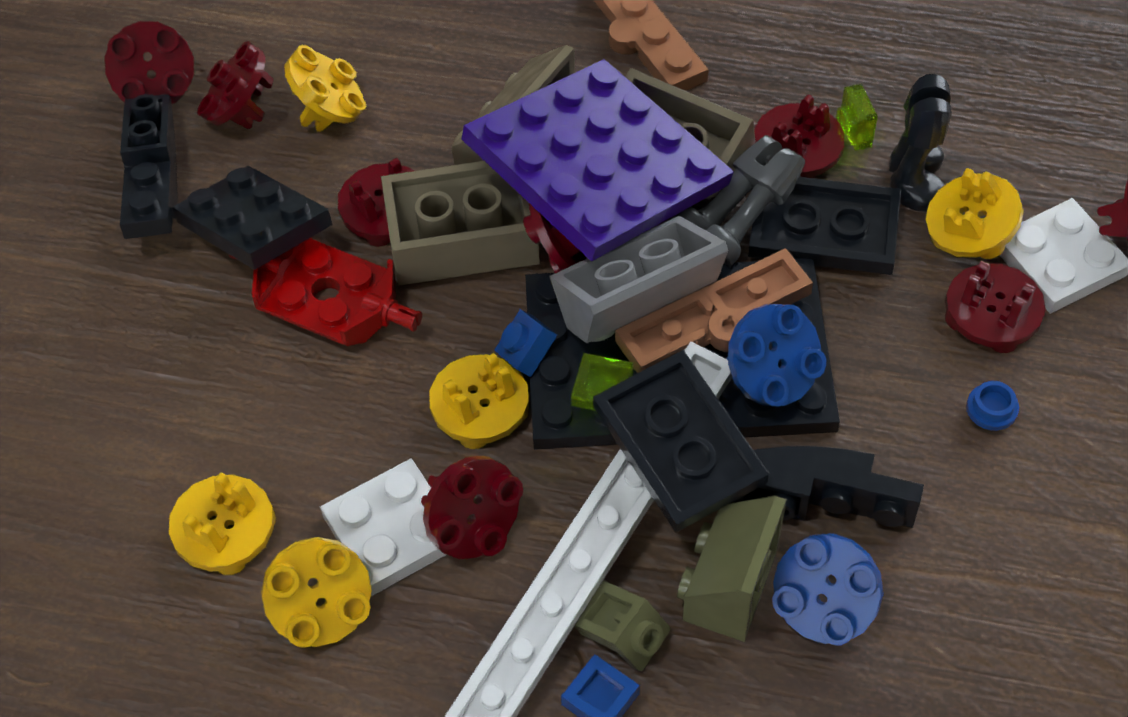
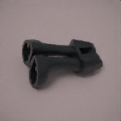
M926 74L920 77L911 87L904 103L906 111L905 131L892 151L889 160V171L893 173L890 178V188L901 189L900 203L903 206L922 212H927L932 198L940 188L945 186L943 181L933 173L941 168L944 159L943 150L939 145H943L952 114L950 106L951 96L947 81L936 74Z

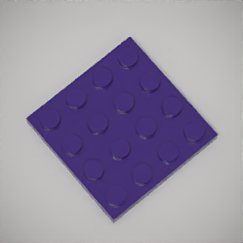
M605 59L465 124L461 138L463 142L591 262L727 187L734 173L731 168Z

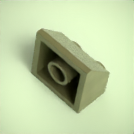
M773 496L731 503L718 510L713 524L703 523L695 546V552L701 554L695 569L686 567L677 591V598L684 600L683 621L745 642L778 551L786 499Z

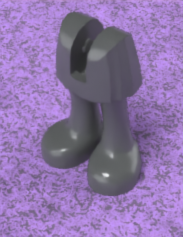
M765 135L733 163L735 171L730 184L721 189L711 202L699 210L689 207L669 218V220L681 216L726 241L728 253L724 263L731 267L740 257V244L743 237L770 202L776 205L785 203L799 179L805 165V159L791 149H782V145L778 141ZM751 191L739 210L721 227L720 225L732 209Z

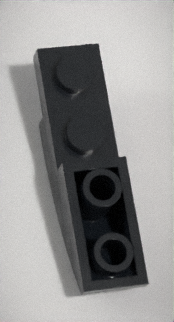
M143 94L132 99H125L120 154L124 164L120 227L124 239L172 233V221L176 219L172 207L178 204L176 144L170 94L156 96Z
M783 446L753 450L769 472L768 483L731 502L737 503L777 496L786 499L783 520L794 518L805 521L809 504H814L834 514L851 513L872 518L884 526H906L913 528L924 485L872 473L875 454L820 446Z

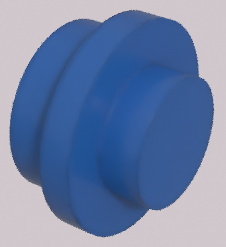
M987 381L971 391L967 400L966 410L970 419L976 425L987 430L997 431L1006 429L1015 422L1019 413V403L1014 391L1008 385L999 381Z

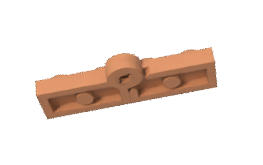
M593 0L611 22L609 26V45L613 51L626 55L638 51V58L654 78L684 91L708 82L709 69L653 0Z
M785 248L615 330V342L637 373L682 350L685 351L690 341L701 347L711 344L715 349L728 352L729 341L736 324L750 310L764 304H792L811 295L813 282Z

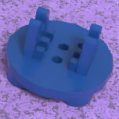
M764 304L750 310L736 324L729 341L728 357L726 359L728 360L733 381L745 397L761 405L786 406L801 399L814 385L815 379L819 378L826 368V357L821 351L816 328L800 308L795 305ZM770 342L772 343V349H771V350L769 349V343H770ZM779 360H781V367H780V368H779V366H778Z
M832 533L811 535L792 545L778 562L773 581L774 594L772 603L776 613L783 617L786 623L803 637L823 644L843 645L864 633L878 616L884 595L881 572L870 553L852 539ZM829 575L836 577V583L829 581ZM824 594L827 597V602H822L819 595Z

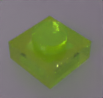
M862 84L844 87L842 104L836 110V119L839 121L844 133L848 135L855 151L870 148L873 145L878 116Z
M584 353L571 394L572 406L596 411L593 407V396L632 377L634 363Z

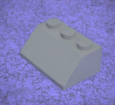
M677 216L642 233L592 262L587 258L550 276L566 328L586 344L591 341L605 340L611 337L616 329L716 282L727 256L728 247L726 241L683 217Z

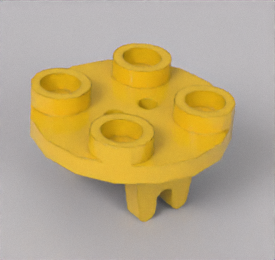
M300 45L285 63V77L291 91L306 105L300 116V122L303 127L309 126L315 120V128L318 132H321L333 122L343 124L353 122L365 110L366 102L357 83L354 81L357 75L356 71L347 61L341 58L333 61L306 45Z
M966 168L962 177L953 179L938 190L928 205L925 219L929 235L936 248L956 257L992 259L1003 253L1005 245L1012 240L1021 227L1024 210L1018 191L1006 179L989 172L974 173L972 169Z
M495 353L490 355H468L449 363L436 375L429 390L430 412L438 428L452 439L459 440L464 447L469 449L482 448L487 443H492L510 435L528 417L530 412L528 384L522 373L505 359L497 357Z
M220 472L218 476H211L193 484L177 499L169 515V536L177 554L192 567L209 572L218 571L223 575H234L239 573L246 563L251 562L266 547L274 530L276 516L266 492L256 483L247 478L233 474L225 475ZM212 516H217L216 519L209 520ZM229 525H234L233 528L226 529Z
M314 537L296 541L278 553L265 571L261 589L265 615L275 630L297 647H318L338 642L366 620L371 608L370 597L372 590L368 570L355 551L337 540ZM311 578L317 579V583L314 586H309L308 581ZM324 598L325 603L323 605H316L317 599Z

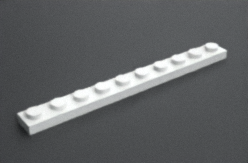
M690 341L685 352L717 399H719L732 378L728 360ZM621 448L445 717H517L654 501Z

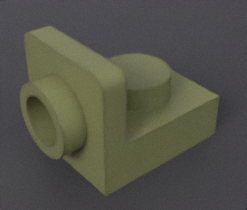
M604 580L574 625L581 635L618 652L632 668L638 671H642L670 632V626L647 599Z

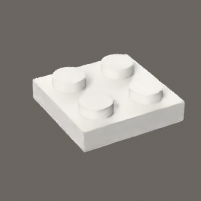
M1073 198L1021 222V227L1012 240L1005 245V249L1000 255L1009 267L1019 269L1034 280L1043 293L1045 309L1050 314L1128 276V258L1107 235L1099 233L1100 227Z
M412 458L320 506L322 516L337 541L355 551L368 570L372 590L371 596L446 556V554L435 547L426 535L423 522L424 506L421 504V499L424 495H428L431 487Z

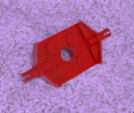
M309 238L253 271L251 295L256 309L345 346L365 343L382 326L388 327L390 322L415 332L417 326L422 321V312L398 304L396 300V273L393 260L388 259L387 268ZM331 288L339 291L332 298L325 300L315 298L316 294L323 289Z

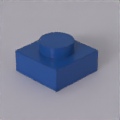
M520 309L513 321L504 329L501 340L494 351L516 370L531 377L554 342L557 334L536 317Z
M594 654L561 695V705L578 717H622L640 694V685Z

